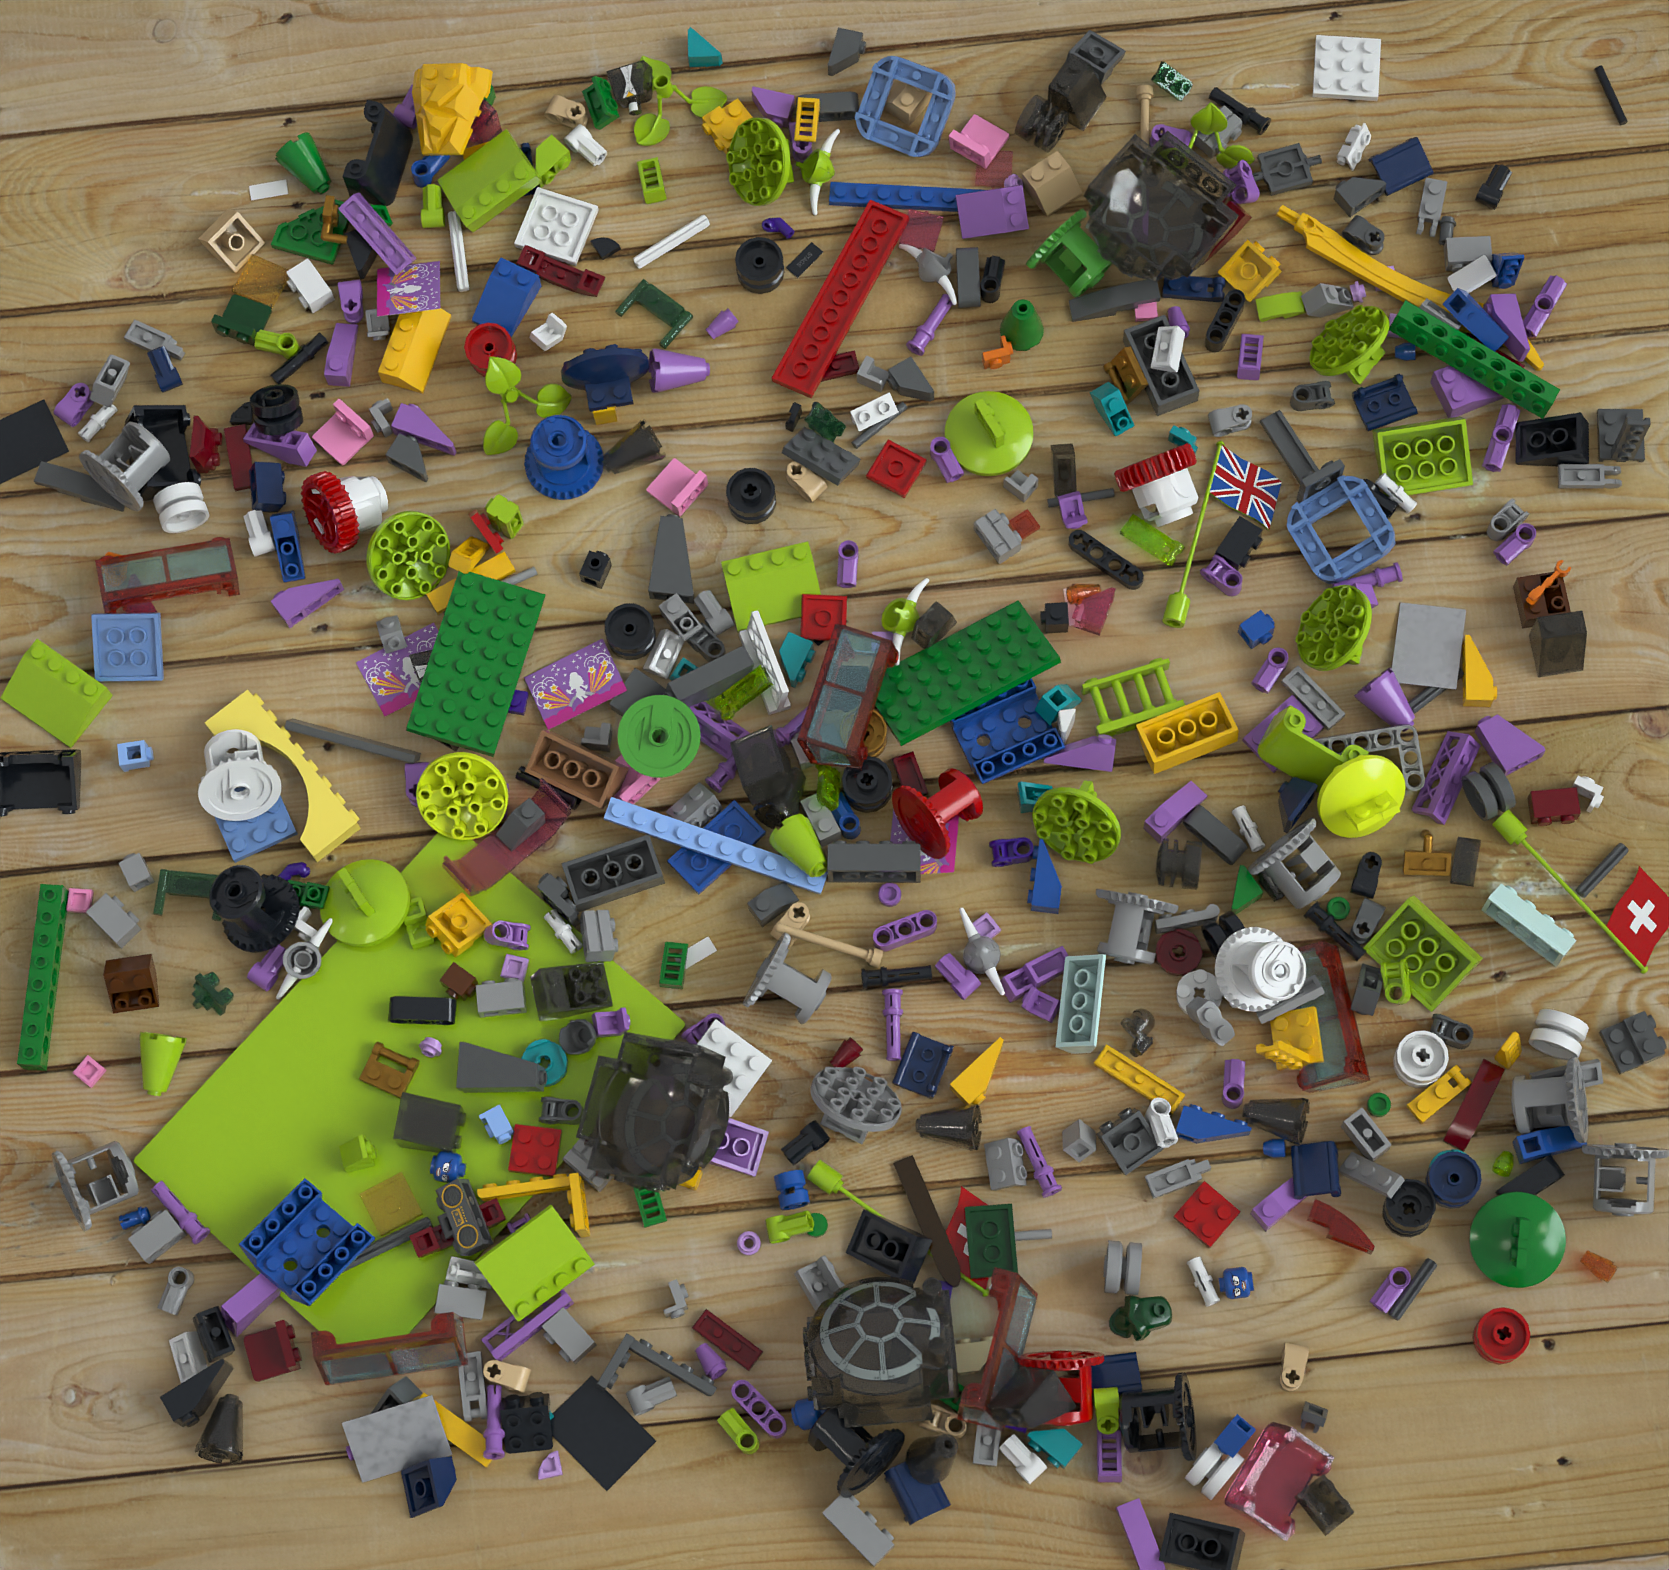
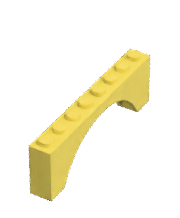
M247 689L208 719L205 724L214 736L223 731L234 729L250 732L258 738L261 746L276 751L297 768L306 785L309 802L307 823L300 841L313 858L319 862L361 829L357 823L360 819L352 809L347 811L343 806L346 802L338 792L335 795L329 789L332 785L325 776L319 777L316 773L319 769L311 759L305 760L302 756L305 752L297 742L294 745L289 740L291 735L285 727L279 728L275 722L278 719L269 709L266 712L263 709L262 705L264 702L257 693L252 695Z

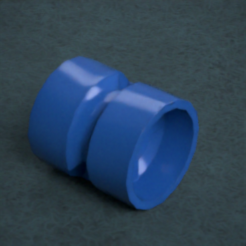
M803 1170L787 1171L774 1176L776 1190L781 1192L778 1196L781 1210L797 1209L810 1204L808 1191L803 1188L806 1184Z

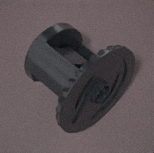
M235 865L225 869L216 877L209 892L210 906L223 919L222 925L224 926V933L227 935V939L234 946L246 952H264L276 947L289 936L298 920L300 904L294 887L280 876L278 877L273 874H263L260 876L255 869L246 865Z
M1185 1372L1176 1375L1174 1387L1128 1391L1121 1394L1119 1423L1124 1445L1129 1453L1181 1448L1183 1456L1187 1461H1195L1197 1450L1195 1414L1190 1384ZM1169 1404H1172L1173 1418H1176L1180 1431L1163 1433V1430L1158 1428L1155 1430L1156 1434L1142 1435L1139 1407L1144 1428H1149L1155 1413H1160L1163 1426H1168Z
M850 1399L841 1400L827 1409L815 1422L808 1435V1443L816 1451L828 1448L846 1466L843 1469V1473L839 1476L840 1479L837 1481L838 1493L844 1498L854 1496L871 1485L891 1465L900 1452L905 1440L904 1433L898 1428L896 1430L893 1428L891 1431L885 1430L883 1433L873 1437L856 1420L859 1410Z

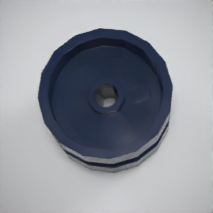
M1458 1151L1446 1152L1438 1156L1428 1169L1425 1178V1184L1433 1191L1436 1204L1448 1209L1461 1208L1468 1204L1479 1191L1482 1181L1481 1170L1476 1161L1469 1155ZM1450 1177H1454V1181H1457V1182H1456V1183H1453V1182L1450 1180Z

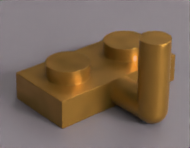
M326 195L322 214L321 239L327 242L347 244L348 236L333 234V227H338L339 205H335V196Z
M1424 829L1421 832V836L1424 839L1423 851L1404 850L1403 874L1450 876L1452 853L1432 851L1433 836L1429 830Z

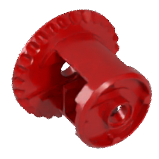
M949 768L939 775L940 791L929 799L910 786L898 787L892 794L893 809L901 827L912 841H915L916 844H921L922 852L934 859H942L949 852L951 844L950 837L948 836L949 831L945 827L947 822L957 815L963 820L969 821L979 818L983 813V801L976 786L963 772L954 768Z
M1060 1350L1032 1352L1017 1356L1020 1365L1031 1367L1033 1420L1036 1423L1070 1426L1086 1423L1093 1419L1091 1366L1103 1363L1104 1353ZM1079 1370V1374H1066L1057 1377L1056 1380L1057 1402L1080 1403V1408L1063 1411V1409H1058V1405L1045 1406L1044 1391L1051 1392L1052 1386L1051 1384H1044V1371Z

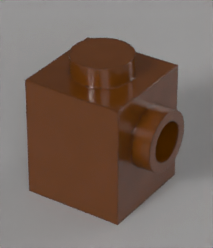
M455 962L452 963L440 979L442 986L447 988L445 992L455 1000L458 997L463 1001L467 997L471 998L475 994L476 985L478 984L476 977Z

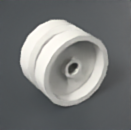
M194 482L174 484L164 488L154 496L153 502L156 511L160 514L159 520L165 532H186L197 528L208 520L209 512L205 502H203L204 497L199 484Z
M1550 1009L1540 1010L1535 1022L1539 1028L1533 1029L1528 1041L1529 1044L1542 1053L1563 1060H1569L1573 1057L1579 1058L1582 1049L1579 1042L1585 1040L1589 1029L1588 1025L1582 1020L1564 1012Z
M1428 1031L1412 1032L1404 1037L1395 1051L1393 1057L1394 1070L1398 1078L1406 1085L1415 1088L1430 1086L1441 1077L1446 1069L1449 1060L1448 1049L1444 1041L1434 1033Z
M1214 1442L1200 1454L1192 1464L1194 1467L1185 1477L1189 1483L1196 1486L1206 1476L1209 1480L1202 1487L1201 1493L1209 1500L1213 1499L1245 1460L1237 1453L1234 1458L1228 1456L1223 1461L1220 1458L1224 1453L1219 1450L1218 1445Z

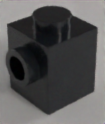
M589 550L579 573L581 582L602 589L612 567L611 560L606 553L596 551L595 553Z
M1067 602L1045 603L1044 611H1040L1041 625H1045V634L1068 632Z

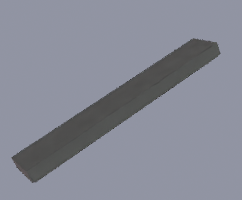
M293 718L286 720V730L412 764L420 760L421 753Z

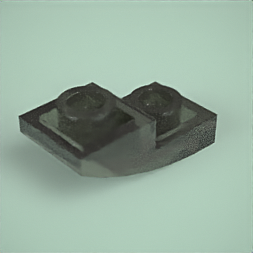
M1458 837L1450 884L1474 887L1481 840Z

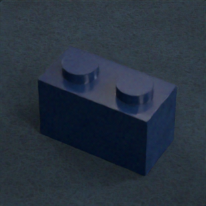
M254 462L249 470L252 511L279 512L282 506L286 504V492H283L282 485L284 484L285 474L284 471H281V463Z

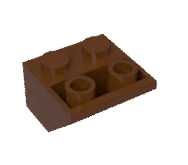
M1554 572L1516 578L1513 590L1522 629L1546 625L1571 614L1563 577L1558 576L1553 581V584L1544 590L1534 605H1530L1526 601L1528 594L1539 585L1541 586Z
M152 954L106 960L103 976L113 1014L159 1007L157 973Z

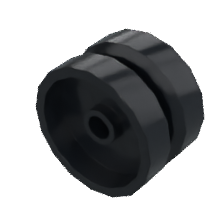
M763 237L751 238L741 244L735 257L737 276L741 285L746 290L758 294L768 293L776 289L782 282L785 272L783 255L779 246L774 241Z
M276 384L261 388L253 393L250 397V405L254 413L255 426L259 433L264 435H281L294 431L301 426L304 417L302 408L299 406L298 391L295 387L286 384Z
M744 468L737 471L729 479L726 486L728 508L732 516L738 521L745 524H759L766 521L773 514L776 507L775 485L766 472L757 468Z
M625 603L615 607L608 614L605 621V634L610 649L618 657L626 660H637L646 656L652 650L656 642V630L650 613L644 607L635 603Z
M863 756L851 761L844 769L842 776L843 793L852 808L860 812L870 813L886 806L891 799L893 791L891 771L886 763L876 757Z
M1228 911L1219 916V924L1215 921H1210L1201 926V931L1207 946L1216 959L1224 941L1233 933L1245 927L1234 912Z

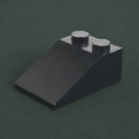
M1579 412L1517 422L1516 464L1556 467L1560 464H1589L1588 421Z
M863 1209L846 1253L898 1281L914 1284L932 1239Z
M222 1358L160 1396L173 1422L182 1427H191L200 1421L199 1417L205 1414L234 1369L233 1366Z
M1170 1513L1159 1561L1188 1570H1237L1245 1533L1240 1528Z

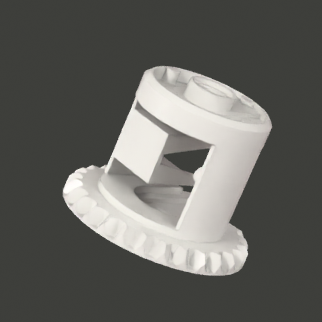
M227 730L218 733L207 742L204 749L207 771L205 776L201 777V783L198 784V797L202 807L209 814L229 821L247 820L265 813L277 802L281 793L280 776H278L277 771L273 769L272 765H267L264 761L261 744L255 735L244 730ZM230 748L238 749L234 753L227 752ZM236 787H238V788L245 787V789H244L243 791H240V792L234 791V789H235Z
M1249 927L1236 931L1224 941L1215 961V978L1220 992L1233 1006L1245 1011H1263L1278 1004V1001L1289 999L1299 992L1306 978V964L1300 951L1292 944L1283 942L1281 937L1277 936L1274 932L1265 928Z

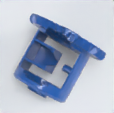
M566 415L549 416L536 425L531 435V444L527 447L524 463L527 478L532 486L541 494L559 500L577 498L590 491L600 479L604 467L603 451L594 435L590 434L588 430H584L577 420Z

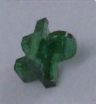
M1161 61L1157 72L1151 78L1152 82L1178 101H1182L1193 86V82L1163 61Z
M813 402L811 412L804 419L811 430L817 431L822 437L834 442L836 436H842L846 428L844 423L834 417L819 402Z
M214 972L204 976L199 973L194 978L196 980L193 985L195 991L192 995L196 999L193 1002V1006L196 1009L204 1007L206 1011L213 1008L221 1016L225 1013L226 1006L233 1000L234 994L227 987L220 992L216 991L215 987L219 985L220 980Z

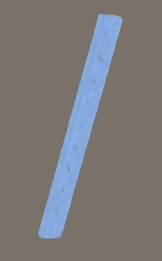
M611 797L604 815V820L646 835L649 834V836L821 895L828 875L826 871L820 877H810L784 856Z

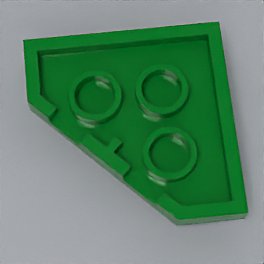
M335 199V205H339V207L344 203ZM324 206L316 210L313 208L289 223L284 222L278 225L271 242V246L274 249L331 265L335 262L341 244L321 239ZM338 209V227H333V234L344 235L350 222Z

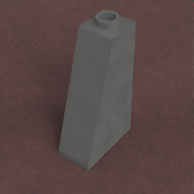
M673 514L660 516L648 589L650 599L667 600L677 593L684 603L694 604L693 599L695 597L683 518Z
M741 646L669 682L664 695L674 697L685 703L688 707L744 687L754 663L746 648Z
M466 1042L459 1043L457 1089L464 1093L544 1092V1085L547 1083V1072L539 1064Z

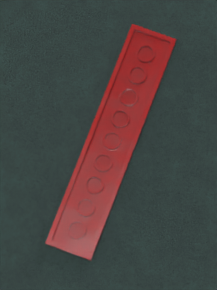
M873 200L868 202L775 370L772 382L806 397H813L909 222V215Z

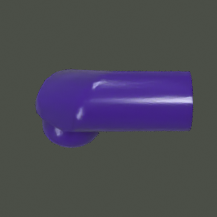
M768 218L762 222L763 230L766 232H781L787 239L792 237L795 232L782 218Z
M304 862L292 863L287 865L278 877L280 876L288 881L294 875L299 874L300 877L306 878L310 874V868Z

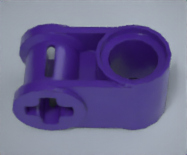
M1026 837L998 839L989 842V847L992 848L993 861L991 862L993 867L1027 863L1033 858V843ZM1021 846H1026L1030 849L1027 854H1020L1017 850Z

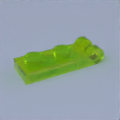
M1132 514L1120 531L1122 536L1169 566L1174 564L1177 554H1181L1185 549L1182 543L1171 539L1134 514ZM1165 546L1170 548L1168 553L1162 551Z
M759 665L714 700L717 709H720V716L723 721L731 720L737 711L773 685L765 667Z
M821 758L815 765V768L818 769L816 797L822 806H826L832 812L839 806L840 772L836 768H832L826 758Z

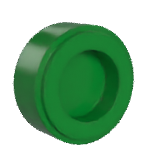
M1334 897L1328 902L1326 912L1329 915H1333L1335 921H1342L1349 915L1350 904L1342 897Z
M1374 1093L1367 1101V1110L1374 1117L1385 1116L1391 1108L1389 1097L1383 1093Z
M812 1213L814 1227L813 1231L807 1234L818 1238L827 1232L828 1223L822 1214Z

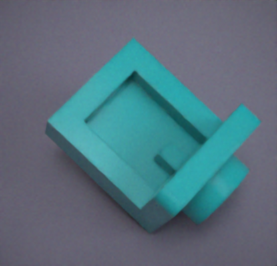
M1173 425L1169 432L1168 441L1177 446L1187 443L1191 444L1194 453H1196L1198 449L1196 446L1197 437L1191 435L1190 431L1186 428H1178Z

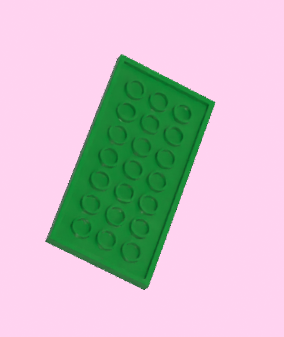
M459 571L406 731L494 757L546 595L473 572L464 574Z
M1018 600L900 661L899 665H893L871 676L870 681L873 692L868 695V698L883 717L900 746H903L1060 664L1061 659Z

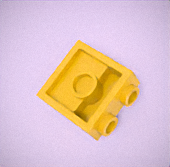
M737 98L725 107L721 108L718 106L704 115L701 127L707 136L711 135L717 149L720 152L723 150L727 154L738 126L753 117Z
M1247 240L1218 273L1235 289L1242 291L1245 299L1251 302L1282 271L1278 268L1281 264L1272 255L1267 258L1263 254L1265 249L1257 241L1252 244Z
M462 892L429 915L425 926L426 932L431 938L437 937L443 951L448 955L452 953L456 958L473 946L474 941L481 937L485 929L492 923Z

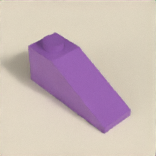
M1490 294L1487 302L1483 305V309L1510 337L1504 343L1505 346L1519 362L1524 361L1530 347L1516 294Z
M336 323L327 352L324 371L328 385L350 387L358 333L357 324Z
M400 404L391 425L394 435L398 436L399 433L404 436L411 435L420 444L455 456L456 449L454 444L418 406L414 404Z
M255 423L252 424L243 438L245 443L280 460L307 467L317 451L308 433L291 431L281 435H264L258 432Z
M339 579L292 587L278 592L274 599L271 600V603L287 626L291 628L342 592L344 588Z
M1101 734L1065 745V749L1046 756L1044 763L1112 772L1116 739L1109 735Z
M1190 781L1160 805L1145 820L1143 829L1160 844L1208 796Z
M1292 1177L1255 1206L1250 1214L1267 1231L1306 1197L1300 1200L1294 1198Z

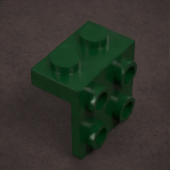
M234 294L222 317L214 314L211 323L217 334L254 346L255 336L260 329L264 330L272 309L268 305Z

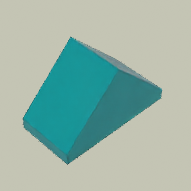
M690 27L688 29L689 67H712L723 64L721 52Z
M1018 782L1017 795L1020 813L1033 812L1038 798L1044 792L1053 789L1052 786Z

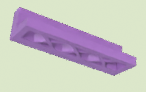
M360 193L353 194L338 208L396 275L417 260Z
M703 701L690 706L689 708L699 723L700 741L726 759H729L736 752L738 745L748 738L750 734L748 731ZM693 706L699 707L700 709H702V711L697 710ZM712 719H716V720H718L720 723H716V722H714ZM730 731L735 732L739 737H736Z
M1447 732L1425 779V784L1413 805L1412 811L1415 814L1430 816L1437 824L1445 825L1462 788V776L1468 774L1481 746L1470 734ZM1453 739L1459 740L1455 747L1449 748ZM1449 758L1448 765L1441 769L1442 762ZM1440 778L1438 786L1432 789V783ZM1431 798L1428 808H1421L1424 801Z
M564 1289L559 1291L562 1296L552 1304L547 1303V1301L541 1305L543 1306V1311L532 1319L528 1318L529 1315L523 1318L521 1321H524V1326L517 1332L509 1333L511 1323L516 1320L512 1315L481 1339L496 1360L502 1361L539 1332L543 1328L542 1326L561 1308L568 1309L574 1304ZM496 1335L505 1336V1341L495 1349L489 1343Z

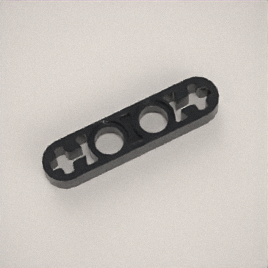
M1075 530L1070 534L1068 545L1072 551L1126 588L1136 590L1142 586L1144 575L1138 567L1085 531ZM1080 537L1083 538V544H1074L1075 539H1079ZM1084 545H1086V546L1088 547L1087 552L1084 551V550H1085V546H1084ZM1093 549H1100L1103 552V556L1095 559L1091 556L1090 552ZM1118 561L1122 567L1118 571H1113L1109 568V563ZM1128 575L1132 577L1134 575H1137L1138 582L1135 580L1133 582H1130V577Z

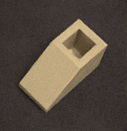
M994 1336L980 1338V1342H971V1339H961L956 1341L957 1344H952L955 1376L979 1374L1000 1348V1339L995 1340Z

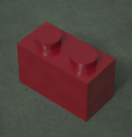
M1577 787L1531 791L1527 797L1531 824L1538 823V826H1548L1552 822L1560 821L1561 824H1571L1581 814Z

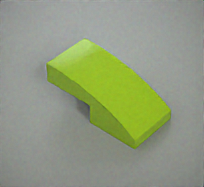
M1302 292L1281 293L1255 299L1259 320L1264 322L1281 316L1287 319L1306 313L1301 298Z
M421 896L410 899L409 910L404 920L413 950L435 943L434 938H431L426 932L425 924L428 916Z

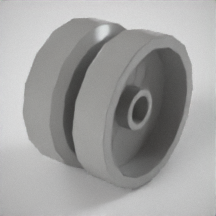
M1108 1240L1103 1277H1105L1104 1293L1116 1294L1120 1289V1280L1124 1279L1125 1294L1138 1295L1142 1243L1130 1242L1127 1245L1126 1257H1122L1123 1245L1121 1241Z

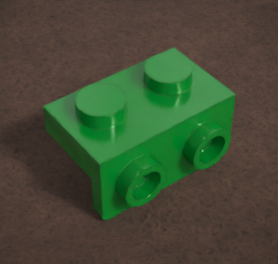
M594 76L591 78L593 84L583 90L582 93L595 128L601 130L620 116L617 111L618 105L610 92L611 86L609 82Z

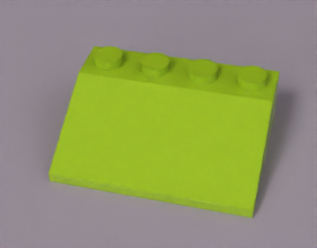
M507 129L438 179L455 212L466 228L473 233L543 182Z
M1458 416L1372 430L1379 475L1381 476L1383 473H1386L1393 482L1404 488L1403 491L1407 495L1473 485L1465 418Z
M808 541L721 562L737 632L747 629L751 613L757 610L764 626L801 618L802 594L821 595Z
M36 639L23 655L0 698L69 748H72L113 695L106 686L39 639Z
M1415 896L1409 897L1363 948L1380 965L1384 961L1394 963L1400 962L1401 959H1406L1409 968L1410 992L1431 1012L1440 1005L1483 959Z
M549 1205L474 1262L518 1322L595 1265L552 1205Z

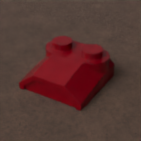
M194 415L189 457L198 473L207 474L210 470L215 471L216 466L220 465L218 446L222 445V433L218 432V428H209L199 416Z

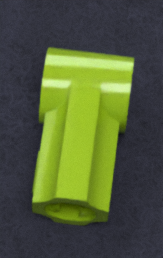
M427 184V186L423 187V209H421L423 228L445 227L441 186Z
M260 329L255 336L254 346L256 349L282 355L285 359H289L301 349L296 338L291 333L278 334ZM292 344L290 348H285L287 345Z
M803 1211L788 1216L778 1215L765 1219L769 1243L771 1244L790 1240V1237L811 1232L814 1227V1220L810 1211Z
M733 1407L720 1416L717 1422L735 1442L740 1451L749 1455L759 1449L760 1443L757 1435ZM747 1436L754 1438V1443L749 1448L742 1446V1440Z

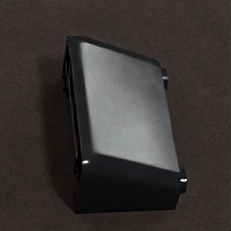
M367 100L364 107V116L368 122L372 123L371 132L374 133L365 161L354 159L347 163L342 177L350 197L355 193H360L369 204L389 206L396 198L412 147L413 136L411 130L381 103Z
M134 405L125 420V425L128 422H135L143 426L162 443L170 455V462L164 468H160L138 491L143 501L153 500L159 491L174 484L194 482L200 486L201 476L197 473L196 469L190 468L184 432L187 426H190L191 418L190 414L186 411V405ZM132 456L129 458L130 465L134 462Z
M81 750L0 752V817L7 816L8 812L14 809L57 808V810L62 811V814H74L80 808Z

